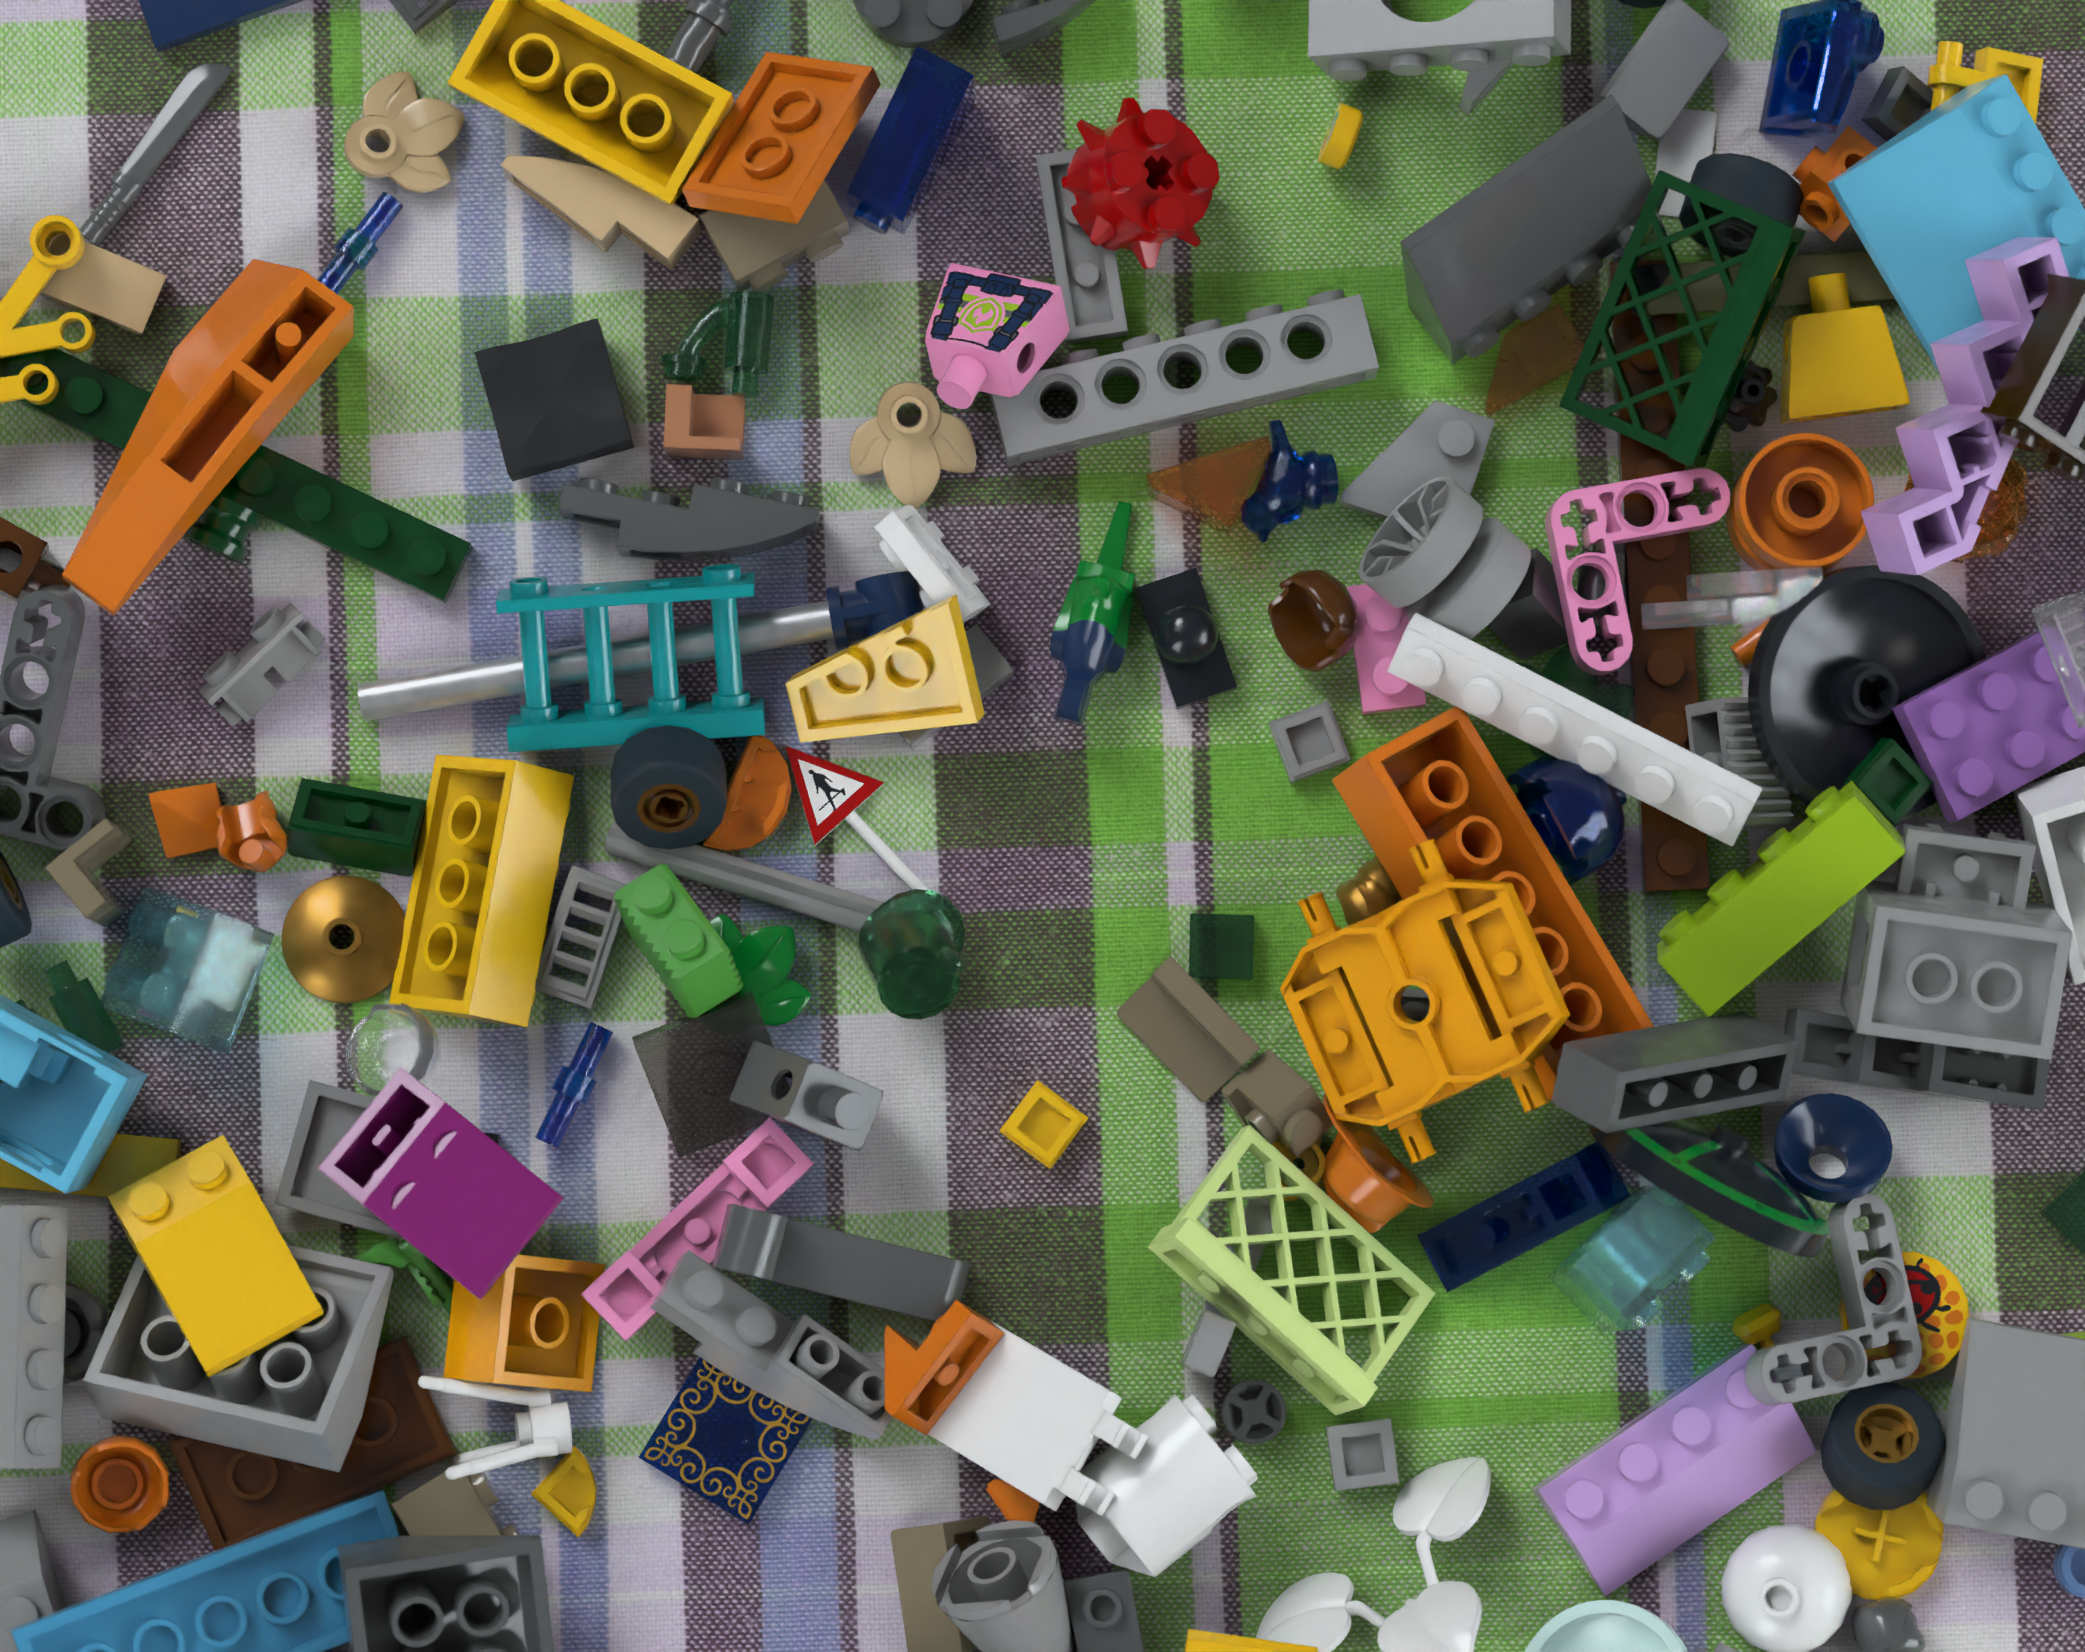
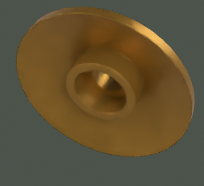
M334 876L311 885L297 897L285 917L281 944L286 965L295 980L308 992L319 998L337 1003H354L367 1000L381 993L393 983L402 946L405 914L397 900L386 889L373 881L357 876ZM339 926H349L354 932V941L346 949L335 948L331 941L333 931Z

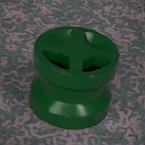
M217 495L201 514L198 522L194 523L187 530L184 538L216 555L242 564L247 553L244 546L245 540L249 532L258 530L263 517L230 499Z

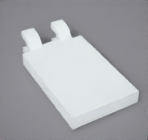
M994 1323L1005 1334L928 1434L1054 1511H1057L1066 1495L1103 1516L1116 1493L1080 1473L1082 1466L1099 1438L1136 1459L1149 1436L1113 1415L1122 1400L1120 1396Z

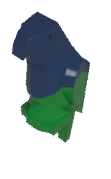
M1118 501L1096 563L1079 561L1076 576L1070 585L1055 622L1050 642L1051 657L1060 661L1064 681L1053 717L1054 720L1083 727L1093 686L1105 673H1116L1124 658L1131 620L1133 584L1135 580V574L1122 570L1132 508L1130 503Z

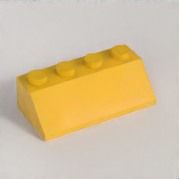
M494 0L447 82L448 86L670 206L682 194V188L734 105L731 92L560 0Z
M435 755L404 920L402 946L394 973L389 1005L488 1023L528 1027L531 1007L535 999V985L543 943L547 935V921L553 888L559 871L558 861L566 818L570 811V797L574 775L517 760Z

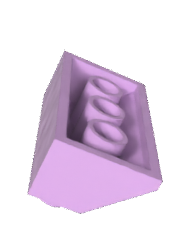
M1742 1344L1531 1488L1604 1596L1622 1586L1817 1452L1792 1403L1766 1405L1757 1401L1750 1393L1746 1384L1745 1369L1749 1358L1757 1351L1753 1344ZM1770 1371L1772 1383H1779Z

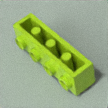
M1850 781L1840 791L1835 786H1832L1819 794L1805 810V813L1809 816L1790 833L1786 828H1781L1773 833L1757 849L1756 854L1759 856L1757 861L1741 874L1736 869L1726 873L1709 889L1707 896L1710 900L1693 915L1687 910L1682 911L1672 918L1659 932L1658 936L1662 941L1657 944V962L1708 1017L1713 1015L1906 853L1902 835L1853 781Z

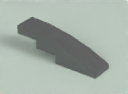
M1799 1008L1787 1009L1784 1033L1798 1040L1791 1074L1917 1094L2044 1110L2050 1062L2048 1059L1858 1034L1846 1016Z

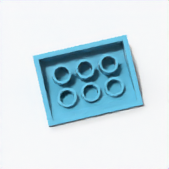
M2006 74L1968 85L1827 183L1937 371L1938 367L1930 343L1983 321L1966 267V259L2017 237H2057L2069 277L2085 280V209Z

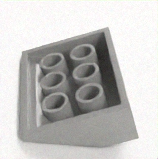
M286 1244L324 1314L208 1378L137 1256L85 1374L83 1383L102 1418L340 1472L363 1415L394 1277L392 1267Z
M1968 1317L1942 1430L1944 1447L1931 1479L1926 1502L1927 1506L1945 1524L2085 1549V1339Z

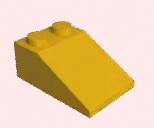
M224 1135L108 1197L126 1237L208 1378L324 1314L254 1185Z

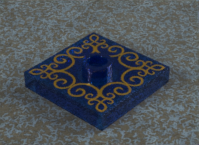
M699 1357L639 1458L749 1525L813 1418L788 1408L749 1388Z

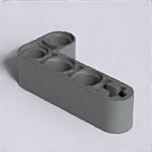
M51 584L26 594L18 602L13 614L0 673V786H8L14 789L21 799V811L18 816H10L0 809V835L55 849H68L102 820L106 819L104 802L94 789L50 776L85 621V607L81 597L73 589L65 585ZM52 603L51 612L55 616L61 617V623L47 630L48 618L39 615V608ZM44 638L43 646H30V644ZM28 662H35L46 670L49 677V685L44 694L36 693L26 685L23 673ZM14 724H21L33 733L35 748L32 755H24L12 746L10 731ZM61 801L73 803L81 810L83 827L80 832H72L60 823L58 808Z
M727 1204L712 1267L935 1322L947 1312L956 1299L962 1303L971 1266L970 1263L813 1225L736 1204Z

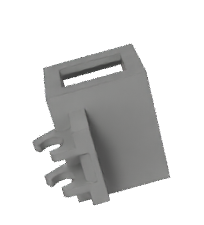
M1926 823L1925 827L1904 824L1903 841L1906 853L1899 858L1895 883L1873 880L1857 893L1840 1004L1856 1033L2051 1060L2073 932L2050 904L2027 901L2036 846L2030 841L2008 839L2003 833L1989 832L1988 838L1947 833L1938 824ZM1868 926H1870L1869 936H1868V942H1867V948H1866L1865 961H1864V967H1863V973H1862V979H1861V986H1860V985H1859V982H1860V976H1861V970H1862V964H1863V958H1864V951H1865V945H1866V939H1867V933H1868Z

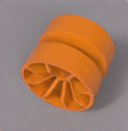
M1796 433L1781 437L1766 445L1756 454L1739 475L1730 491V505L1726 512V525L1730 540L1744 562L1766 577L1786 582L1814 579L1838 565L1864 537L1867 529L1861 511L1874 506L1873 485L1862 461L1843 443L1816 433Z

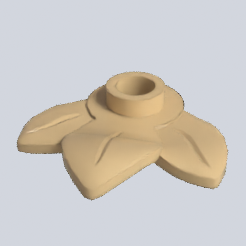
M397 72L385 76L365 94L362 108L363 118L354 122L346 134L344 153L347 161L353 169L364 176L371 178L388 176L404 190L414 193L431 192L448 185L451 181L449 170L438 154L447 149L458 137L464 123V114L461 110L443 100L433 98L418 100L416 86L409 72ZM373 136L380 137L386 142L388 149L380 153L374 152L366 145V139Z
M911 381L897 383L884 392L877 406V415L860 425L853 434L849 453L853 474L867 475L883 470L886 483L892 494L904 505H913L915 509L920 507L932 494L940 478L941 469L955 473H972L975 470L977 459L971 432L964 421L954 415L940 411L939 403L933 392L926 386ZM904 403H914L921 409V417L913 425H903L896 416L898 408Z

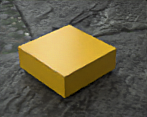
M1037 1080L999 1132L1051 1170L1089 1118Z

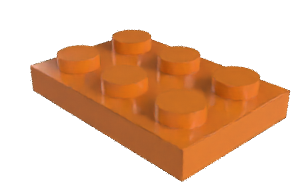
M766 52L682 188L689 206L798 224L881 85L874 68L871 66Z

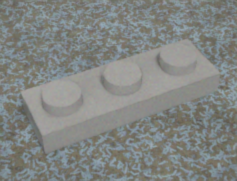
M1077 149L1036 155L1055 285L1061 286L1070 328L1067 337L1064 339L1065 345L1128 335L1115 251L1105 249L1101 245L1095 246L1091 244L1090 237L1084 232L1071 210V206L1077 204L1075 195L1062 186V178L1067 176L1068 166Z

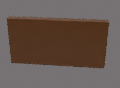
M407 1336L377 1348L363 1415L340 1472L183 1436L168 1441L214 1551L383 1488L458 1454L430 1389L421 1388L418 1385V1379L424 1375Z

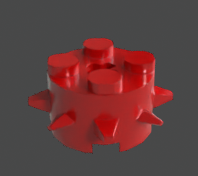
M1135 98L1123 99L1116 124L1104 130L1082 119L1076 124L1085 142L1077 148L1068 166L1067 176L1062 178V186L1064 189L1074 193L1077 204L1071 206V210L1084 232L1090 237L1091 244L1095 246L1101 245L1105 249L1112 251L1120 248L1131 250L1143 269H1154L1163 242L1177 237L1195 247L1201 243L1194 225L1204 217L1212 199L1213 189H1215L1220 178L1217 161L1207 153L1193 130L1187 127L1185 123L1177 120L1165 109H1150L1143 113Z

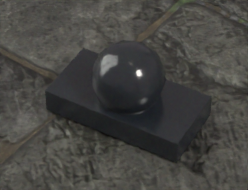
M1193 568L1136 587L1135 592L1176 710L1236 690L1237 686L1197 569Z

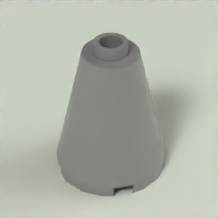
M1010 1520L988 1525L975 1532L979 1539L978 1542L962 1552L958 1544H956L946 1552L935 1568L931 1588L938 1606L980 1652H1076L1057 1549L1050 1537L1044 1535L1041 1527L1029 1521Z

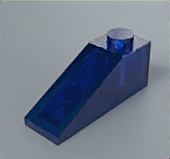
M1596 1141L1417 1236L1446 1291L1449 1292L1607 1211L1631 1195L1607 1150Z

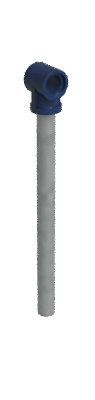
M909 571L881 574L856 581L854 583V590L840 592L839 586L826 588L827 601L738 616L740 653L742 655L832 638L835 640L837 650L850 647L849 642L866 639L923 611V603L919 595V583ZM712 621L674 628L677 666L715 659ZM649 632L611 639L614 677L652 671ZM585 644L547 650L550 688L588 682ZM522 655L358 684V698L364 721L525 693Z

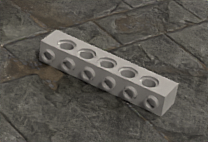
M1341 289L1326 291L1307 298L1308 307L1283 312L1281 304L1268 305L1247 312L1245 314L1246 322L1222 327L1220 319H1211L1191 324L1184 328L1185 336L1160 342L1159 334H1148L1123 342L1124 351L1099 357L1097 349H1085L1067 354L1060 358L1062 366L1038 371L1019 395L1008 398L990 394L1007 467L1375 379L1379 365L1361 294L1345 298L1344 291ZM1299 331L1311 332L1321 341L1322 352L1312 359L1298 358L1289 350L1288 338ZM1248 346L1258 353L1261 365L1252 373L1239 374L1228 366L1225 358L1226 354L1234 347ZM1175 361H1187L1197 368L1200 379L1190 388L1178 389L1171 386L1165 379V368ZM1123 375L1135 382L1139 392L1132 401L1117 404L1106 398L1102 391L1103 384L1110 377ZM1053 390H1063L1074 397L1077 407L1066 418H1052L1042 410L1040 405L1042 398Z

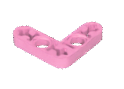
M1696 468L1581 488L1564 493L1549 507L1545 516V530L1570 653L1575 664L1582 671L1599 676L1612 673L1629 659L1633 649L1632 633L1614 545L1701 530L1713 525L1727 512L1730 505L1729 487L1719 473L1707 468ZM1694 483H1698L1702 493H1712L1714 502L1705 508V515H1700L1697 505H1686L1677 507L1671 512L1675 522L1668 521V500L1686 496L1693 490ZM1662 487L1669 488L1668 499ZM1640 493L1649 498L1654 507V517L1649 525L1636 527L1624 519L1621 512V503L1626 495ZM1570 505H1576V510L1581 515L1589 514L1591 523L1582 529L1584 549L1597 544L1599 553L1586 552L1571 560L1567 559L1566 551H1573L1578 547L1574 528L1569 526L1563 527L1561 523V518L1570 512ZM1592 566L1603 574L1605 590L1600 598L1586 600L1574 591L1572 576L1578 567ZM1606 606H1610L1612 615H1604L1599 619L1603 637L1605 639L1614 638L1617 648L1607 654V662H1602L1599 652H1588L1586 642L1596 635L1593 617L1580 622L1578 613H1593Z

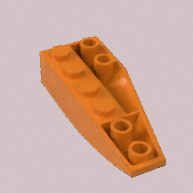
M253 259L174 349L62 574L63 579L111 615L115 616L354 337V306L302 269Z

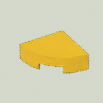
M575 1445L572 1447V1452L567 1453L531 1495L577 1537L583 1534L591 1521L596 1505L597 1489L591 1465L582 1451Z

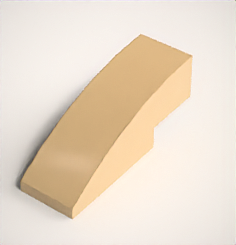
M508 155L501 164L506 179L605 253H607L618 237L623 234L672 271L702 232L699 219L677 204L673 203L670 206L609 172L588 165L546 157Z

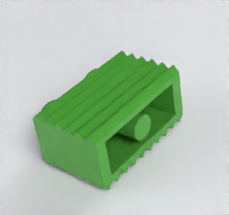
M667 864L657 865L616 891L614 900L630 938L634 939L636 946L640 948L643 956H646L649 965L653 966L655 973L659 974L661 981L665 982L668 991L672 992L674 999L678 1000L680 1007L685 1010L687 1017L697 1018L741 990L744 984L740 980L741 977L735 967L736 964L732 960L733 957L730 954L729 948Z

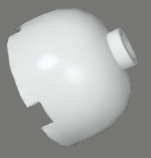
M1799 1524L1770 1526L1750 1534L1730 1555L1721 1578L1722 1605L1732 1627L1750 1645L1767 1652H1807L1823 1645L1842 1626L1852 1601V1586L1850 1587V1575L1846 1569L1847 1564L1841 1551L1822 1533Z

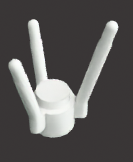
M426 1375L418 1379V1385L425 1389L527 1406V1412L515 1413V1441L456 1454L453 1457L455 1466L447 1468L445 1472L446 1477L450 1480L475 1475L533 1458L557 1456L558 1454L572 1452V1431L567 1402L551 1403L549 1389L525 1391Z

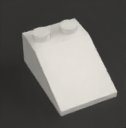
M2085 766L2023 785L2013 791L2025 841L2033 842L2036 846L2033 866L2045 902L2053 907L2073 932L2067 969L2074 985L2085 982Z

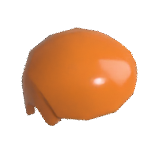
M115 1435L99 1440L87 1448L76 1461L71 1472L70 1492L72 1503L86 1523L108 1534L144 1529L166 1508L169 1500L168 1467L156 1448L137 1437Z

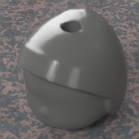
M1882 1598L1856 1607L1852 1614L1851 1626L1859 1650L1861 1652H1922L1925 1647L1923 1634L1918 1629L1916 1617L1911 1611L1912 1605L1903 1599Z

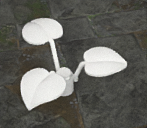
M1466 1457L1438 1464L1413 1477L1400 1491L1393 1507V1522L1402 1534L1407 1536L1418 1535L1416 1548L1427 1588L1416 1599H1407L1401 1609L1384 1618L1363 1602L1351 1601L1354 1585L1346 1575L1334 1572L1314 1574L1291 1585L1273 1602L1261 1621L1256 1638L1318 1647V1652H1332L1347 1636L1351 1628V1616L1356 1615L1363 1617L1379 1629L1377 1641L1382 1652H1474L1475 1640L1481 1621L1482 1606L1480 1598L1474 1588L1462 1581H1438L1430 1553V1543L1432 1538L1444 1542L1458 1539L1478 1520L1487 1502L1491 1484V1469L1483 1457Z

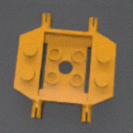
M1434 839L1419 844V846H1414L1408 850L1425 884L1418 887L1419 893L1396 903L1376 915L1341 929L1334 922L1323 897V892H1318L1298 901L1297 904L1300 906L1313 937L1306 940L1308 945L1302 947L1280 987V991L1336 1119L1380 1127L1387 1125L1389 1131L1397 1128L1410 1157L1411 1164L1437 1153L1421 1120L1423 1117L1421 1111L1499 1075H1501L1502 1080L1510 1077L1523 1106L1524 1113L1550 1103L1534 1069V1066H1536L1534 1059L1540 1056L1570 1015L1513 884L1510 882L1454 879L1452 874H1448ZM1448 917L1452 920L1501 1031L1502 1036L1497 1039L1492 1037L1483 1012L1477 1003L1459 962L1456 950L1452 946L1441 920ZM1411 985L1420 987L1429 997V1013L1421 1022L1413 1021L1407 1017L1402 1009V995Z

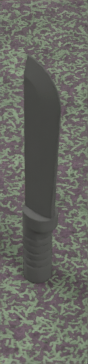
M204 64L194 68L183 78L120 171L118 170L110 180L114 186L89 216V219L81 226L80 231L85 242L97 247L102 243L107 234L112 230V227L116 225L117 221L120 220L122 215H124L142 192V187L223 86L233 69L222 64Z

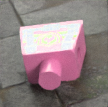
M951 263L946 272L925 338L933 377L939 381L937 394L942 401L951 407L966 409L971 406L979 391L1008 398L1019 395L1070 331L1061 286Z

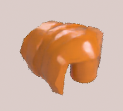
M269 790L258 793L255 799L236 806L224 805L217 809V821L220 824L216 836L218 852L223 859L234 867L255 872H266L285 855L288 839L277 820V810L273 801L269 799Z

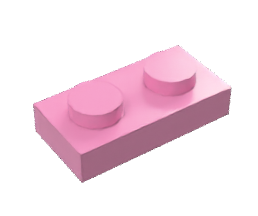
M1367 584L1348 586L1347 589L1356 603L1359 615V632L1353 646L1362 715L1425 707L1426 698L1423 689L1387 672L1405 629L1410 622L1407 618L1408 606L1402 608L1392 607Z

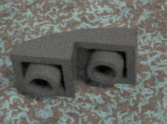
M1018 0L1004 6L1001 9L1002 15L992 18L993 36L999 56L1022 49L1046 38L1081 15L1096 0H1048V2L1038 4V0Z

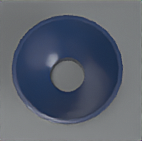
M1826 1093L1802 1098L1792 1104L1782 1114L1775 1131L1774 1156L1781 1175L1800 1193L1818 1201L1846 1203L1852 1199L1861 1198L1869 1194L1885 1176L1892 1157L1891 1135L1884 1121L1866 1104L1845 1095ZM1818 1154H1830L1843 1163L1846 1172L1837 1178H1823L1811 1169L1809 1160Z

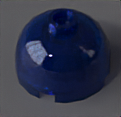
M1552 755L1537 759L1506 778L1509 785H1517L1518 793L1515 794L1550 854L1557 864L1563 868L1561 872L1570 886L1594 873L1613 858L1623 840L1625 817L1622 805L1627 802L1625 792L1607 784L1600 776L1585 771L1579 764L1561 760Z

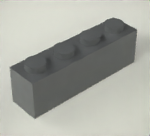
M1737 1012L1564 1042L1561 1058L1557 1066V1077L1551 1103L1601 1131L1611 1133L1785 1100L1798 1040L1744 1012Z

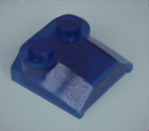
M1819 0L1781 9L1759 127L1760 133L1809 138L1836 132L1848 105L1858 73L1862 72L1869 64L1874 63L1879 58L1883 49L1884 30L1880 27L1879 18L1875 12L1868 10L1863 2L1857 0Z

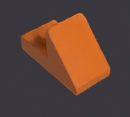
M957 1299L947 1312L937 1319L931 1328L930 1334L922 1344L887 1325L884 1333L885 1410L892 1417L927 1435L1005 1333L991 1320Z

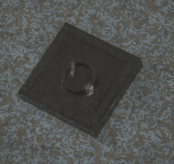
M752 991L721 1002L697 1018L685 1016L632 1037L634 1047L679 1158L760 1127L769 1118L766 1115L729 1100L753 1040L774 1047ZM785 1074L780 1078L776 1087V1096L780 1099L784 1098L790 1090Z

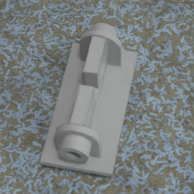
M291 603L282 611L278 607H274L266 612L252 626L249 633L253 638L236 655L231 651L221 655L203 675L207 682L199 689V692L211 705L220 697L224 699L216 710L233 727L242 719L248 723L279 692L263 675L273 666L289 683L321 653L317 647L325 640V637L309 621L298 629L296 625L304 616Z

